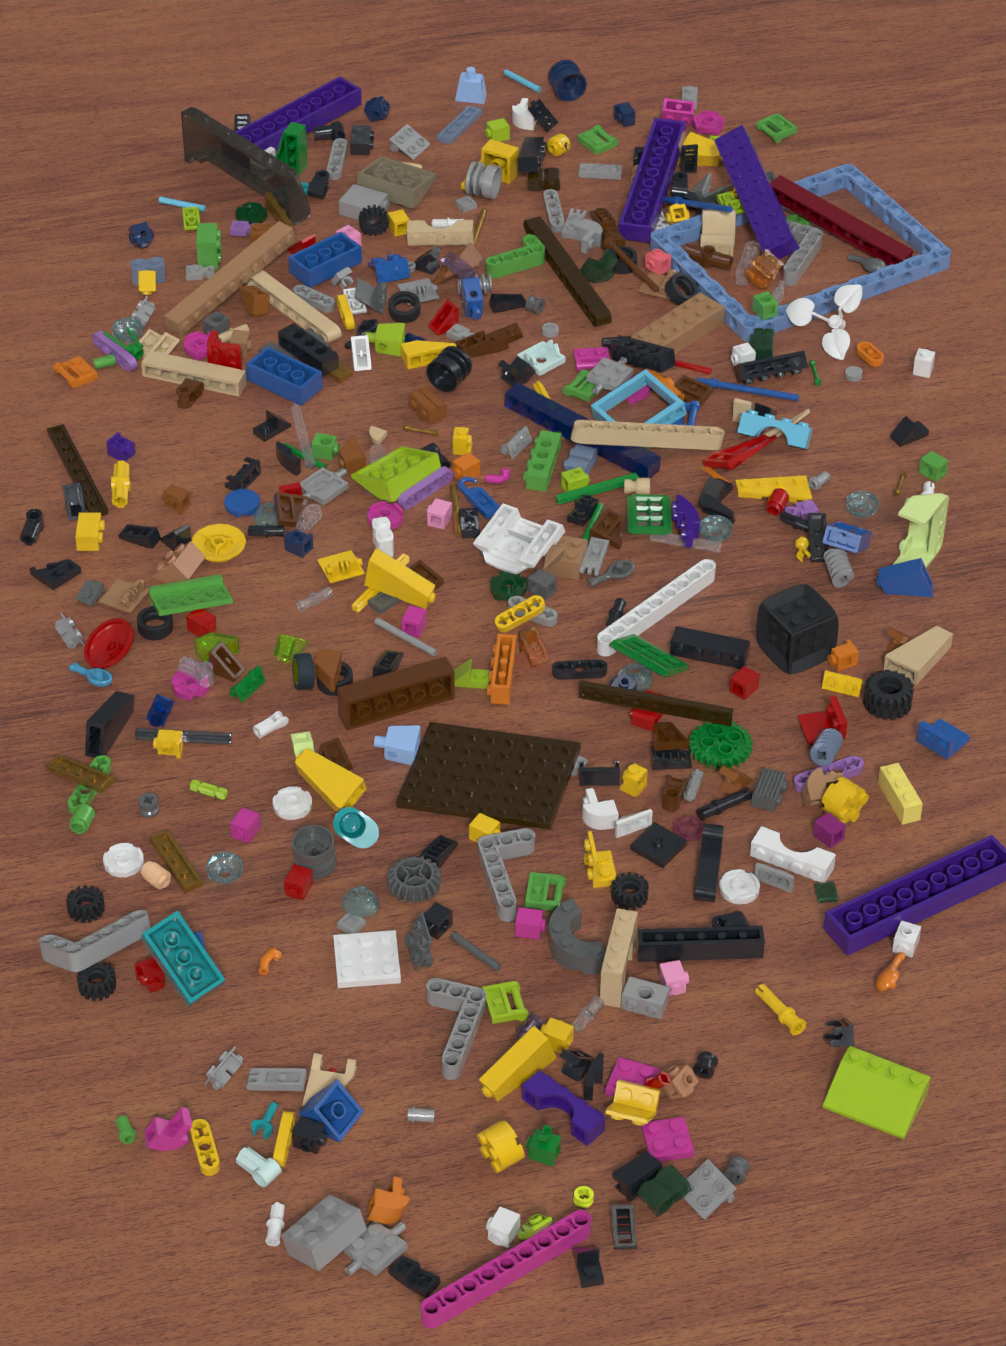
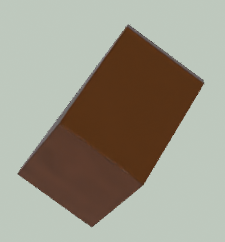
M219 641L209 652L210 673L234 682L244 672L245 668L222 641Z

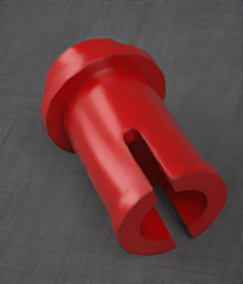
M660 1072L655 1077L647 1078L644 1085L660 1089L670 1083V1077L666 1072Z

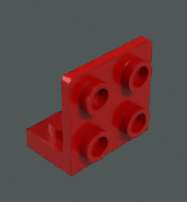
M211 330L206 343L208 363L242 370L241 345L222 343L221 338L218 336V331Z
M837 696L829 697L826 711L798 715V721L809 745L814 744L819 734L829 728L836 729L841 733L843 740L846 739L848 722Z

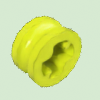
M587 1186L576 1188L573 1197L574 1204L579 1208L590 1207L594 1198L593 1190ZM580 1195H581L582 1197H583V1195H587V1199H586V1197H584V1199H581V1198H580Z

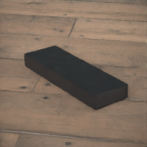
M807 513L810 562H825L823 555L829 550L828 544L822 543L827 527L826 513Z

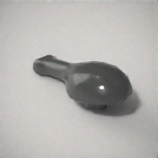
M854 253L847 256L848 261L861 263L864 269L871 273L886 267L885 262L879 258H865Z
M630 560L616 561L610 565L606 573L588 578L587 582L593 588L607 580L625 579L633 573L635 565Z

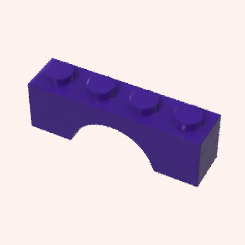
M539 1070L522 1085V1100L538 1111L544 1108H558L565 1111L572 1119L571 1135L586 1146L591 1144L605 1131V1117L603 1114L590 1107L583 1099L576 1097L568 1088L562 1087L555 1082L551 1076Z

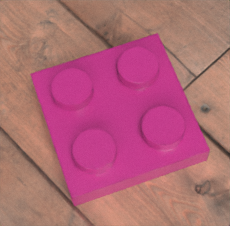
M619 1057L605 1088V1095L614 1097L619 1079L644 1085L647 1078L655 1077L660 1073V1068Z
M684 1117L651 1121L641 1126L647 1152L659 1162L694 1157V1149Z

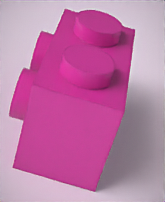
M664 98L661 119L685 121L686 125L692 126L695 102Z

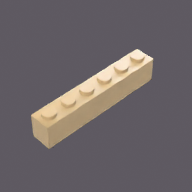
M150 350L141 362L142 375L153 379L182 384L185 378L203 382L205 390L238 397L247 385L245 370Z

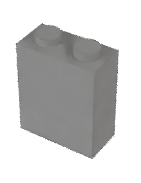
M353 184L339 200V214L359 220L360 211H363L364 207L368 209V205L370 207L376 205V208L379 205L381 209L384 208L386 211L390 205L388 194ZM370 218L368 222L375 223L378 218Z

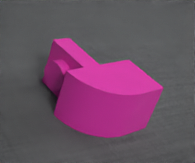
M181 1107L171 1120L154 1117L144 1130L147 1148L168 1151L181 1148L189 1142L187 1132L192 1127L189 1109Z

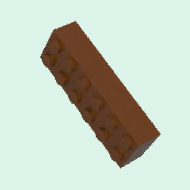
M445 656L338 687V716L348 731L455 699V671Z

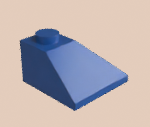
M336 1079L312 1096L299 1111V1115L303 1118L324 1123L325 1132L328 1134V1137L340 1142L363 1114L364 1110Z

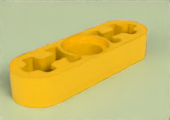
M345 294L337 295V307L345 330L355 329L354 318Z
M535 595L499 614L495 618L497 630L503 633L508 632L543 613L546 608L544 599L539 595ZM522 610L525 612L523 617L515 616L518 611Z
M283 1111L273 1155V1159L280 1167L286 1166L295 1125V1112Z
M196 1119L192 1122L190 1136L200 1171L206 1176H213L220 1170V1161L210 1125L204 1119ZM199 1128H201V1130L203 1131V1136L201 1137L199 1135V1131L197 1130ZM202 1144L211 1146L210 1149L205 1151L199 1149ZM206 1158H210L213 1166H208Z

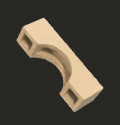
M425 220L408 221V246L468 245L473 243L474 220H457L453 225L445 228L431 227Z

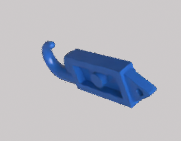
M472 477L461 478L457 484L458 489L475 508H478V512L485 519H491L500 508L498 503L482 487L468 489L464 485L468 481L477 483L476 479Z

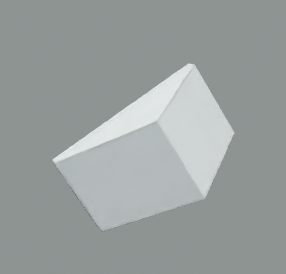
M368 335L351 337V357L354 371L372 370Z

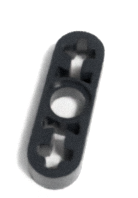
M600 659L557 661L552 665V676L558 680L603 678L607 675L608 665L604 660ZM583 668L584 671H576L575 669Z

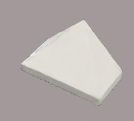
M648 809L622 816L615 822V837L619 838L651 826L653 811Z

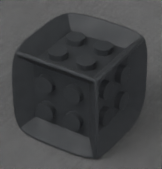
M800 584L768 597L760 604L756 624L757 642L768 658L783 672L796 674L826 661L827 656L831 654V649L837 646L838 616L833 607L811 586Z

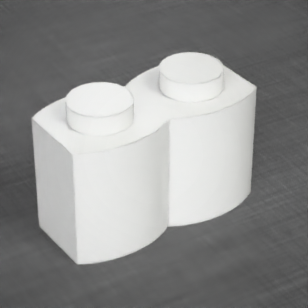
M387 517L373 518L372 539L375 549L377 548L393 557L394 538L389 519Z

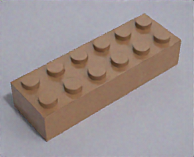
M700 292L633 334L631 338L674 349V354H677L724 324L725 307Z

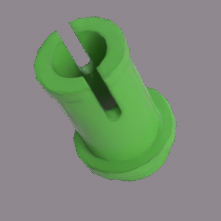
M110 353L108 356L93 359L96 370L107 366L113 367L116 364L114 355H110Z
M120 1116L115 1121L119 1130V1140L124 1144H130L135 1140L136 1131L132 1129L128 1116Z

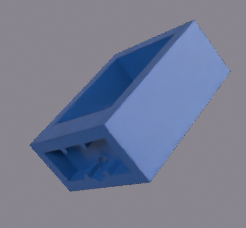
M837 521L827 525L822 543L859 553L868 549L873 531Z

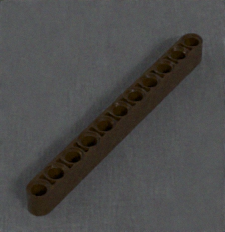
M540 216L524 220L523 225L526 234L535 235L545 246V260L591 324L597 327L611 323L612 317L609 309Z

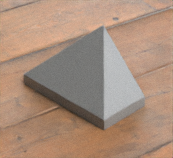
M708 173L690 191L696 193L701 200L703 195L710 191L712 173Z
M756 863L755 876L759 881L790 893L793 892L795 876L782 869Z

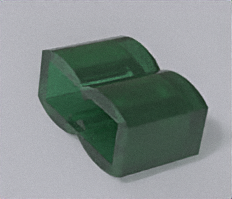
M671 1164L661 1168L654 1179L645 1181L640 1186L638 1195L640 1200L654 1215L659 1217L669 1210L674 1203L685 1197L691 1190L689 1181Z

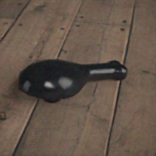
M376 319L362 321L361 325L357 328L356 336H365L366 332L375 333L378 321ZM351 340L344 344L346 349H351Z

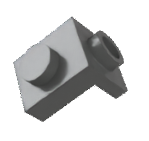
M86 579L75 599L93 608L101 593L105 594L107 591L99 581L94 580V582Z

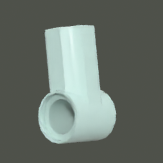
M244 1147L236 1158V1163L252 1174L255 1182L264 1188L282 1173L280 1165L274 1159L268 1158L266 1160L250 1147Z

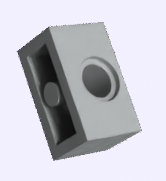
M629 976L622 993L621 1009L662 1019L669 1002L670 987Z

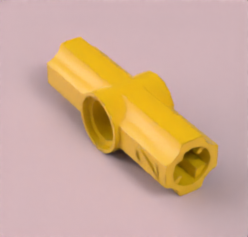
M123 460L114 464L113 476H111L112 505L117 506V508H124L128 504V493L131 490L130 466Z

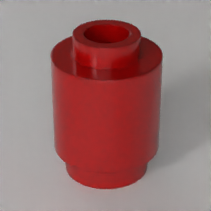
M782 488L773 490L766 503L768 513L779 515L784 510L789 500L787 491Z

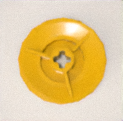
M213 524L199 529L193 535L191 542L205 556L204 559L220 563L238 556L245 548L246 539L244 533L234 526Z

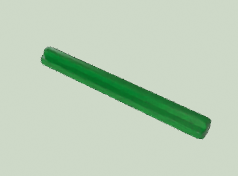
M631 473L560 493L555 496V500L558 505L578 500L582 494L593 496L624 487L625 479L635 481L638 475Z

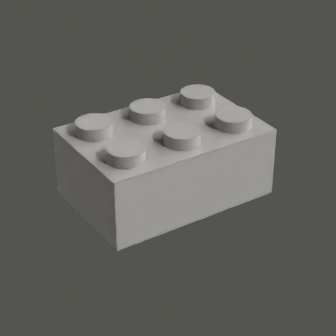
M329 1194L281 1236L289 1256L320 1271L363 1234L367 1228L360 1209Z

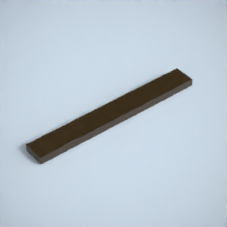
M64 424L47 428V434L72 482H80L87 512L101 513V516L107 515L108 508Z
M580 680L578 698L725 726H731L733 722V708Z

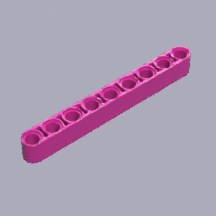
M584 1210L573 1212L426 1298L421 1303V1323L429 1329L442 1325L584 1241L591 1234V1215Z

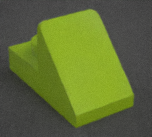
M472 659L467 660L454 669L455 687L487 689L488 684H490V670L472 669Z

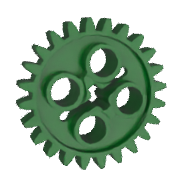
M735 721L732 722L731 726L703 722L702 726L697 725L696 730H692L689 749H691L690 754L694 755V760L700 759L699 764L706 763L707 768L711 765L714 766V770L718 766L732 768V765L739 767L740 762L745 764L746 759L750 758L753 740H751V734H747V729L742 730V725L735 726Z

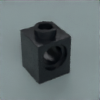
M437 902L423 914L430 936L437 940L453 925V911Z

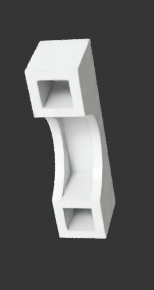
M762 826L751 842L750 856L823 884H825L835 866L836 854L818 847L808 852L791 851L781 843L780 833Z

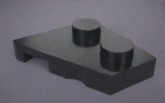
M70 559L46 564L47 568L36 570L35 567L29 569L30 575L52 590L82 573L81 567Z

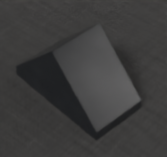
M186 524L159 539L174 551L181 543L185 545L191 541L190 525Z

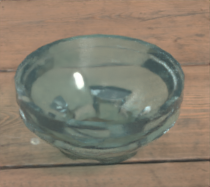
M122 318L115 321L112 325L113 336L126 343L134 341L131 336H125L129 335L127 328L133 332L137 339L143 333V324L135 318Z
M856 491L848 495L846 507L857 518L869 517L877 512L879 499L871 492ZM858 509H864V510H866V511L863 512V511H857V510H858Z
M268 502L256 509L254 513L255 525L266 526V523H268V525L278 526L275 504ZM273 509L274 511L267 512L265 510Z
M711 515L705 517L700 522V534L711 543L722 542L732 534L733 525L726 517ZM711 534H719L720 536H711Z
M640 663L628 664L619 671L618 676L621 672H624L635 678L638 682L636 689L643 692L652 685L651 671ZM632 669H637V670H640L641 672H639V673H632L630 670H632Z
M232 852L214 854L206 863L207 875L212 881L220 884L232 883L242 875L243 861ZM223 872L231 874L227 878L220 877V874Z
M359 886L347 891L343 895L341 906L347 913L353 916L368 917L378 911L379 899L367 887Z

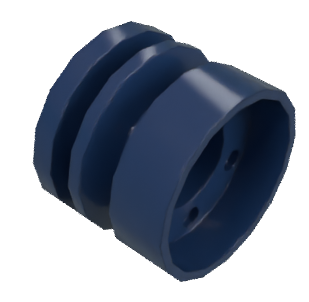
M567 59L556 62L548 72V80L561 100L574 101L584 94L587 82L574 61Z

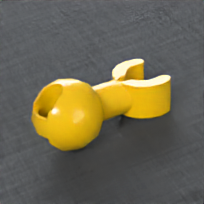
M806 537L796 539L795 547L799 550L796 558L803 562L805 554L808 557L811 556L807 550L809 541Z

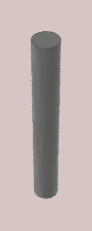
M457 932L452 933L450 938L496 972L501 969V964Z

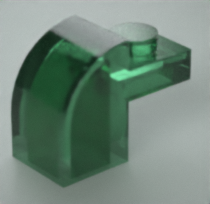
M607 249L599 261L588 257L580 271L589 282H606L614 276L612 268L615 267L618 258L613 250Z

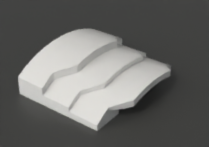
M503 503L473 544L483 551L487 564L505 572L517 574L527 568H534L551 546L557 544L565 533V529L562 524L548 519L544 525L523 519L518 508Z

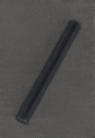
M137 728L135 730V739L153 741L154 737L158 736L159 729ZM176 730L183 732V742L228 745L232 742L231 733Z

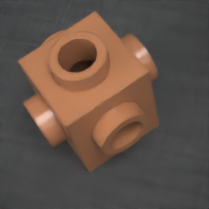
M687 1064L673 1065L666 1071L670 1077V1083L662 1088L670 1100L685 1098L694 1091V1086L699 1080Z

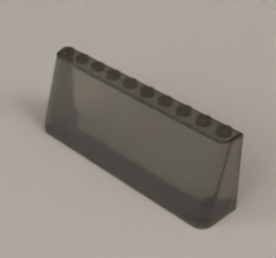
M189 107L181 112L184 159L190 164L192 160H199V163L202 164L208 161L265 197V193H272L281 208L287 211L285 214L294 226L311 216L310 204L295 169L199 109Z

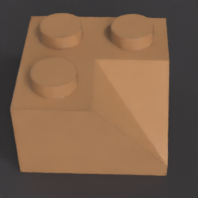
M562 535L557 544L551 546L546 553L543 570L553 576L579 580L581 575L580 568L587 551L588 540Z

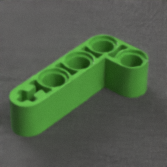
M525 235L523 237V247L486 259V276L490 274L491 279H495L544 264L545 246L535 235Z

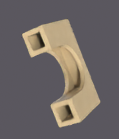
M618 908L616 910L601 970V1005L621 1008L627 960L633 959L636 947L638 915L636 911Z

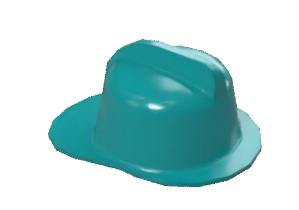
M345 807L339 810L333 819L335 832L353 846L368 848L378 839L379 829L377 824L356 808Z

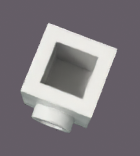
M748 342L733 346L731 361L734 366L739 363L755 360L756 352Z
M918 349L914 360L913 375L930 378L934 367V351Z
M901 921L894 937L892 952H903L906 956L913 957L920 939L921 926Z
M499 1207L494 1217H490L486 1224L488 1240L496 1245L509 1248L517 1234L516 1231L520 1229V1214Z

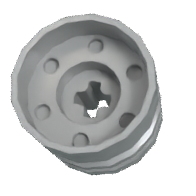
M473 161L469 166L466 176V194H474L477 197L482 194L483 198L496 199L502 180L501 167L489 164L486 168L484 163L481 162L479 164V162Z

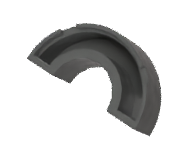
M571 898L560 904L551 915L549 921L550 952L560 965L570 971L575 969L582 971V974L586 975L601 974L606 950L600 941L586 942L573 935L574 932L581 929L582 912L574 899Z

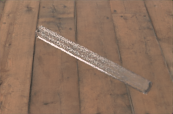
M293 404L291 413L305 467L313 469L316 463L300 405Z

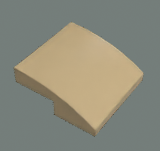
M702 210V234L734 236L735 245V210L731 213Z
M149 329L139 340L144 345L142 348L144 350L142 358H145L149 350L170 355L179 344L180 339L166 332L160 335Z

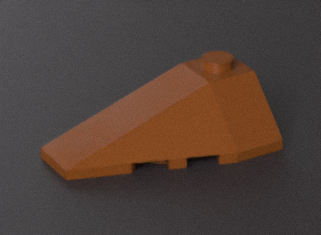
M469 243L447 258L433 281L434 285L470 270L474 271L480 266L479 263L483 257L472 243Z

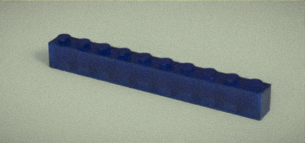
M518 382L505 392V407L553 432L562 433V437L572 441L571 434L574 422L576 420H589ZM580 444L597 448V455L631 473H636L641 478L651 479L660 470L661 456L643 447Z

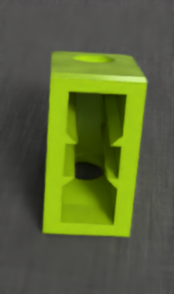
M405 323L378 324L376 333L366 332L369 343H375V351L377 353L401 356V344L405 342L406 337Z

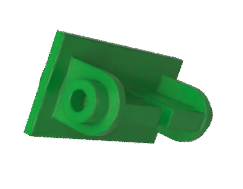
M258 665L253 670L248 671V674L240 682L230 688L229 694L231 697H239L240 702L243 703L266 682L260 666Z

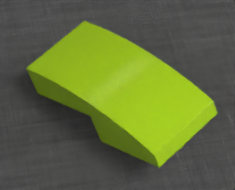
M732 191L717 194L716 200L719 205L731 206L735 210V215L745 213L740 199H736Z
M199 207L182 208L184 230H197V223H200Z
M540 1213L535 1214L516 1233L519 1240H527L549 1227L552 1223V1218Z

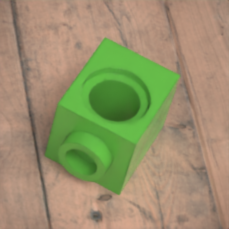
M768 291L754 295L752 310L762 320L775 317L778 312V301Z
M316 433L311 443L312 457L333 461L335 454H338L340 445L337 443V436Z
M931 451L920 459L919 473L937 482L947 474L949 460Z

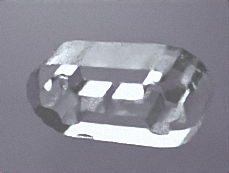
M318 504L306 506L296 524V529L302 532L310 530L322 517L321 506Z

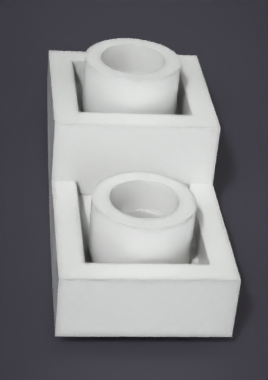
M356 288L343 289V294L347 297L352 315L366 313L365 304L355 299Z

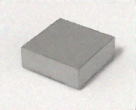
M469 195L455 200V205L463 213L477 208V203Z
M349 911L336 924L337 928L341 931L352 934L358 933L366 925V920Z

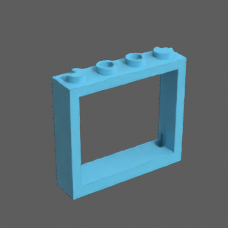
M646 369L591 405L594 419L597 421L616 422L606 412L648 385L666 400L670 406L644 423L673 424L686 415L685 403ZM626 446V447H627L630 451H632V450H634L635 448H637L638 446Z

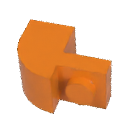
M393 1176L387 1191L375 1188L368 1204V1220L391 1224L397 1222L402 1217L410 1197L404 1196L405 1189L402 1188V1178Z

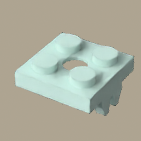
M549 340L547 343L541 341L517 354L518 357L529 363L539 376L566 362V357L559 353L558 344H553V340ZM537 359H546V362H544V363H539V362H537L536 360H537Z

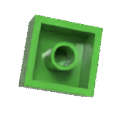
M197 223L198 265H203V268L214 266V269L218 270V264L222 263L221 230H218L217 223Z

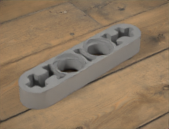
M338 138L333 142L327 171L330 174L329 180L341 178L348 150L346 139Z
M553 189L545 190L543 202L550 230L560 233L563 230L565 221L558 192Z

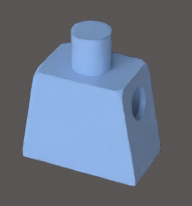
M468 67L466 72L461 73L455 101L484 104L487 96L484 76L477 74L474 67Z
M390 726L386 736L375 735L374 747L384 748V758L386 760L412 765L420 745V726Z

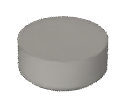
M546 323L542 326V335L547 338H554L559 334V327L555 323Z
M851 366L845 370V378L847 380L857 382L862 379L863 371L861 368Z

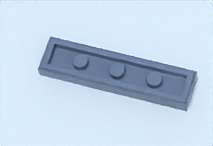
M470 105L467 106L437 135V141L451 145L482 115V110Z

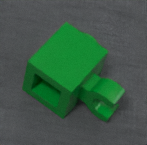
M543 1125V1130L536 1128L533 1137L529 1136L526 1143V1149H529L528 1159L554 1166L561 1151V1136L553 1134L552 1127Z

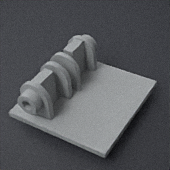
M408 124L389 139L392 142L391 151L397 152L400 149L412 160L431 145Z
M429 278L397 285L400 291H409L416 294L420 303L439 299L436 292L438 290L437 284L431 283Z
M707 1159L676 1191L705 1220L723 1202L731 1203L735 1199L734 1191L737 1188Z

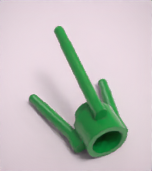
M127 328V332L136 344L130 343L128 346L107 332H103L105 336L128 351L136 361L143 356L144 350L142 348L144 345L138 341L129 328Z

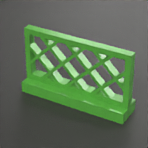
M221 574L148 587L150 605L154 606L159 616L233 603V599L223 583Z

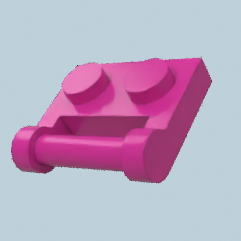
M608 347L573 350L576 371L593 369L603 357L610 359Z

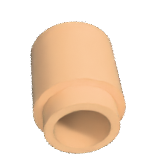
M148 861L141 868L143 878L155 888L162 889L169 885L171 874L158 863Z

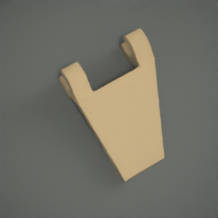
M314 1053L302 1108L312 1096L336 1079L345 1088L356 1074L357 1060L348 1058L346 1072L341 1074L321 1070L323 1054Z

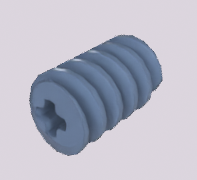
M829 728L819 734L810 751L811 759L815 764L828 766L832 763L843 743L841 733L836 729Z

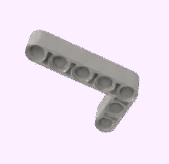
M788 220L800 249L794 251L784 265L782 282L787 286H793L797 284L820 251L823 231Z
M528 828L485 835L478 840V859L497 915L504 922H510L516 918V897L503 860L530 855L534 852L535 833Z
M146 910L134 911L76 943L57 935H45L39 939L42 959L47 963L70 972L82 971L140 940L142 933L151 928L148 912Z
M432 978L426 983L427 1003L435 1007L459 1012L442 1055L443 1077L448 1080H455L462 1073L484 1016L486 993L479 987L440 978Z

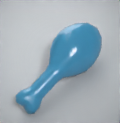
M76 662L69 666L70 671L84 675L89 683L96 687H107L112 683V674L107 670L101 668L86 669Z

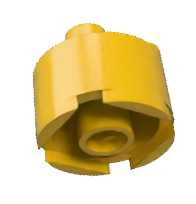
M839 777L837 779L839 782L836 784L832 783L824 793L822 798L824 807H822V810L826 813H831L843 823L855 822L859 818V811L862 806L868 801L869 795L866 794L863 788L846 777Z
M505 1120L498 1121L476 1134L479 1143L482 1145L479 1147V1150L485 1159L490 1158L492 1161L490 1162L491 1167L496 1174L525 1158L522 1145H518L515 1139L517 1137L516 1133Z

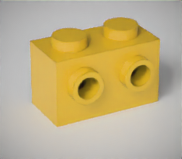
M79 513L75 536L77 551H99L100 543H103L104 539L102 531H105V520H102L101 513Z

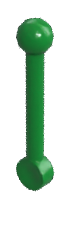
M810 360L809 365L812 366L815 377L814 384L820 386L821 380L818 378L815 368L816 361Z

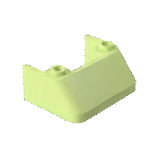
M935 493L914 495L911 498H907L898 516L910 520L908 536L905 540L901 541L899 545V550H901L900 556L893 565L922 558L925 567H928L943 544L949 502L948 495Z

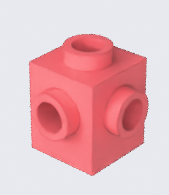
M653 249L645 254V269L659 276L671 270V255L663 252L661 249Z

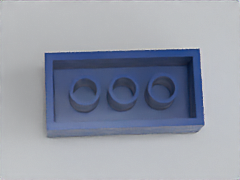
M338 232L289 256V273L311 288L334 277L336 273L347 267L352 268L362 263V246L343 232Z
M268 346L246 363L248 381L301 406L323 388L322 371Z

